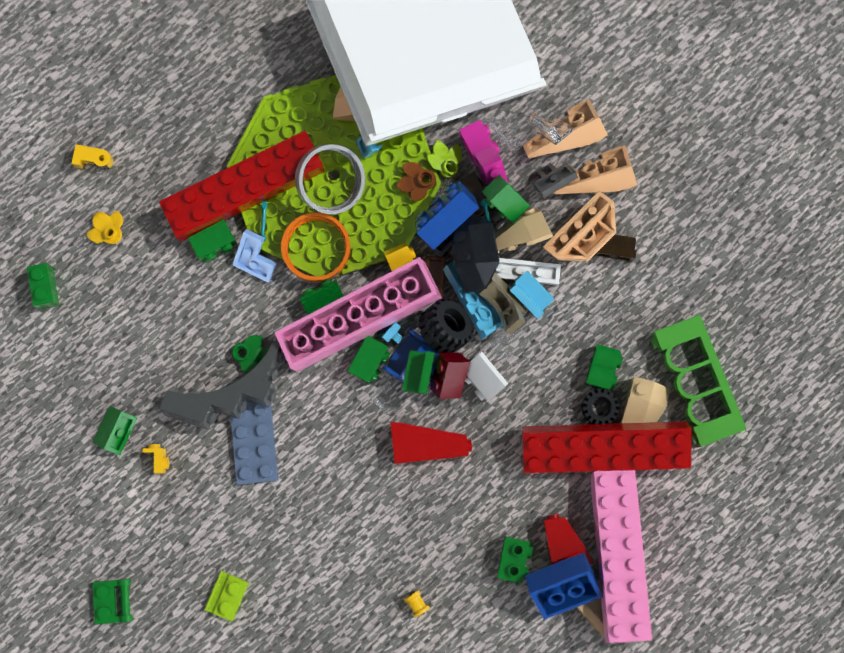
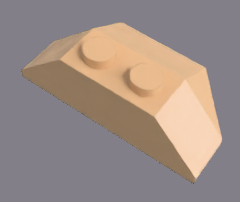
M598 191L543 246V249L557 260L589 261L616 234L614 201L601 191Z

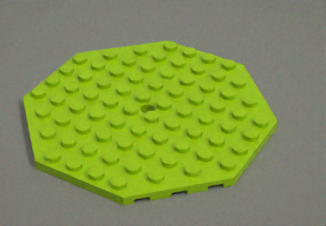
M336 75L310 81V83L302 86L288 88L274 95L264 96L227 164V168L304 130H306L314 147L323 144L340 145L351 150L359 158L365 173V185L361 197L347 211L339 214H328L336 218L345 227L351 244L349 261L343 271L334 278L386 262L387 260L383 252L406 242L407 246L410 247L416 235L415 221L417 215L424 210L426 212L430 208L431 202L441 187L437 171L429 165L427 156L431 152L423 128L378 142L376 144L383 147L371 157L362 158L356 142L361 136L356 122L333 119L335 98L341 88ZM324 150L317 154L324 166L325 172L303 182V187L309 200L318 206L328 208L342 204L351 195L355 185V171L346 156L334 150ZM404 163H419L424 170H431L436 176L434 187L428 189L426 196L422 200L412 201L411 193L402 192L396 187L400 179L406 176L403 170ZM331 171H337L340 174L337 180H330L328 176ZM424 177L422 181L424 183H428L430 179L428 177ZM296 186L266 200V241L263 242L261 250L282 261L284 259L281 253V241L286 228L299 216L317 212L301 200ZM262 203L242 212L247 230L258 235L261 234ZM311 221L301 225L294 231L288 244L289 258L294 267L312 276H323L334 271L340 265L345 253V243L341 233L333 225L323 221Z

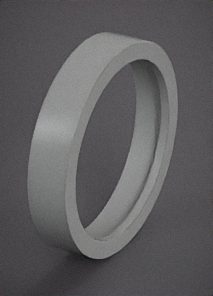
M323 144L312 148L301 158L295 173V185L301 200L311 209L325 214H339L354 206L361 197L365 185V173L359 158L351 150L340 145ZM324 150H334L346 156L351 162L355 171V185L351 195L342 204L335 207H321L314 204L307 197L303 187V172L308 161L316 153Z

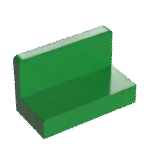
M413 350L409 352L403 391L427 395L434 359L433 352L426 351V353Z
M109 406L93 440V444L121 455L137 421V417Z

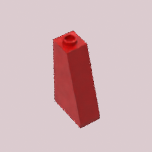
M391 422L395 464L467 457L469 452H472L471 439L467 440V435Z

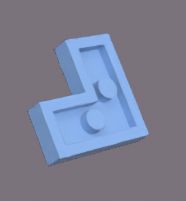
M246 229L242 235L233 266L269 282L277 263L259 255L265 238Z

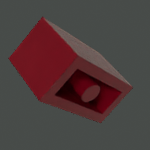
M461 352L439 353L438 360L435 363L433 379L430 382V389L439 399L461 398L470 364Z

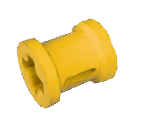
M419 590L404 599V602L408 603L412 609L414 618L430 609L429 605H426L422 600Z

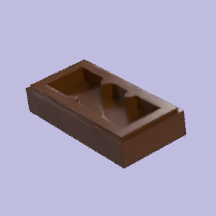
M426 255L425 263L441 297H443L445 274L443 268L445 267L446 257Z

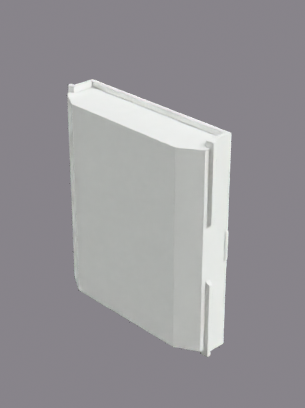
M306 0L365 146L439 122L444 123L466 116L467 113L532 93L547 85L544 78L540 76L537 58L511 0Z

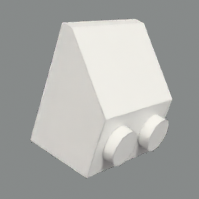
M480 352L470 361L465 382L467 385L472 384L475 387L474 393L481 401H490L506 388L508 383L483 352Z

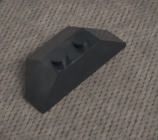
M473 213L450 234L456 270L467 294L487 289L489 281L500 263L493 224Z

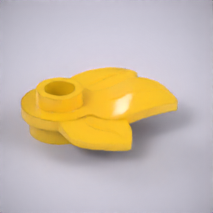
M118 211L113 212L110 216L104 212L94 214L92 219L94 228L86 233L87 237L94 243L106 242L107 244H117L122 239V231L120 229L123 224L122 215Z

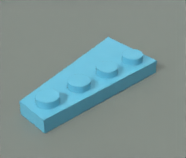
M455 261L446 265L443 271L483 340L503 326L501 318L492 304L479 295L478 291L469 294L465 292L456 270Z

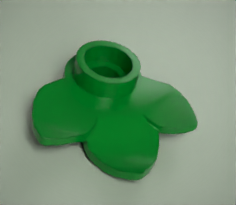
M249 336L244 343H238L232 349V358L240 363L242 371L247 374L258 365L268 352L267 349L261 347L263 342L262 336ZM245 350V356L240 357L238 355L239 351Z

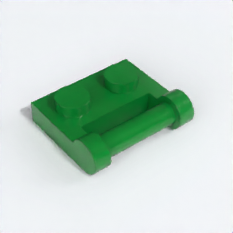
M130 579L93 582L95 624L133 621V616L130 614ZM115 586H120L122 615L118 616Z

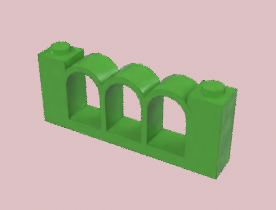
M697 315L653 332L651 334L652 338H650L653 348L657 349L659 353L664 351L662 356L664 366L671 373L677 374L673 381L674 391L678 397L687 400L684 406V416L688 423L695 426L691 428V443L693 445L696 444L698 448L747 430L701 316ZM697 339L705 361L687 368H677L670 360V352L673 347ZM707 365L716 388L698 395H689L684 392L681 387L683 375ZM718 392L727 414L708 422L696 420L691 410L693 403L699 398Z

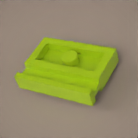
M221 571L205 611L233 622L249 582Z

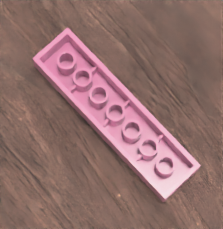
M419 257L276 331L275 335L290 369L299 372L442 299L426 263Z
M635 470L595 471L590 475L599 582L603 595L601 604L605 643L651 641L652 634Z

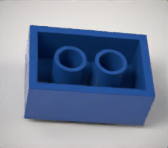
M460 181L456 184L454 182L451 183L441 198L439 196L431 202V207L426 212L424 210L421 211L416 217V233L433 250L479 208L476 197Z
M584 552L525 575L529 594L544 620L603 597L598 579Z

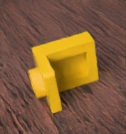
M148 444V448H142V453H154V473L165 474L166 469H169L170 463L169 457H166V449L160 448L161 444Z

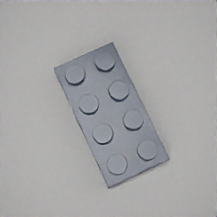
M247 401L244 413H241L239 419L231 417L237 485L277 481L278 470L272 405L270 404L268 408Z

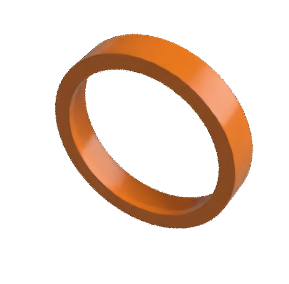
M313 212L301 215L289 224L282 237L281 253L285 264L295 276L308 282L318 283L333 279L343 271L350 258L351 244L345 227L336 218L325 213ZM307 222H327L333 225L344 239V257L340 265L329 274L323 276L303 274L294 267L289 258V240L294 231Z

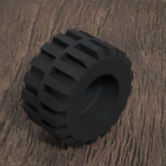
M442 298L436 301L419 317L418 321L420 323L418 328L421 330L420 335L423 336L424 342L428 343L429 347L432 350L435 349L437 353H454L473 337L474 328L472 327L471 319L464 307L460 306L459 302H454L453 299L449 298L447 300Z

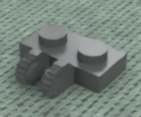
M549 163L547 165L548 174H545L541 169L536 171L539 179L533 182V186L543 198H546L577 179L578 176L576 171L567 163L558 168Z

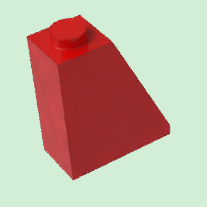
M559 513L547 515V519L543 520L550 565L583 552L589 563L594 564V559L567 519L559 517Z

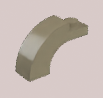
M494 273L487 289L478 291V294L492 304L501 318L505 332L511 335L525 322L523 314L526 311L520 300L510 291L509 286Z

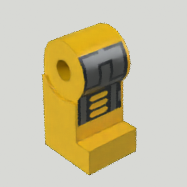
M76 144L71 164L75 168L83 169L84 164L97 166L101 170H108L113 165V158L106 150Z

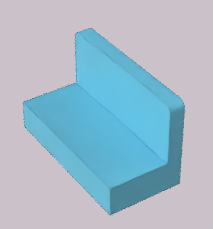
M525 271L509 286L510 291L537 319L544 314L543 310L554 301V297L529 271Z

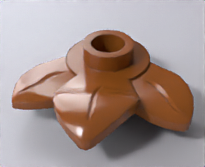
M404 163L403 170L406 176L400 179L396 187L402 192L411 193L412 201L422 200L426 196L428 189L434 187L436 176L431 170H424L419 163ZM424 177H428L430 181L428 183H424L422 179Z

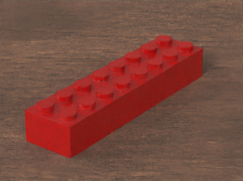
M306 130L159 201L175 237L182 242L223 219L227 220L296 186L295 173L301 158L314 148ZM317 153L305 166L303 182L325 172Z
M687 421L522 426L524 473L689 469L691 468V427Z

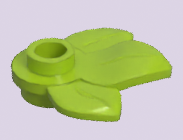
M437 140L433 145V154L427 156L428 163L433 169L440 171L441 175L445 178L454 177L458 172V164L462 160L459 144L448 149L440 140Z

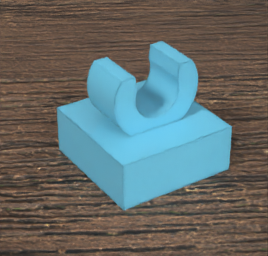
M362 136L356 140L363 159L371 157L383 147L376 143L365 146Z
M396 322L383 328L378 334L386 342L392 339L395 343L399 344L403 339L397 332L401 326Z

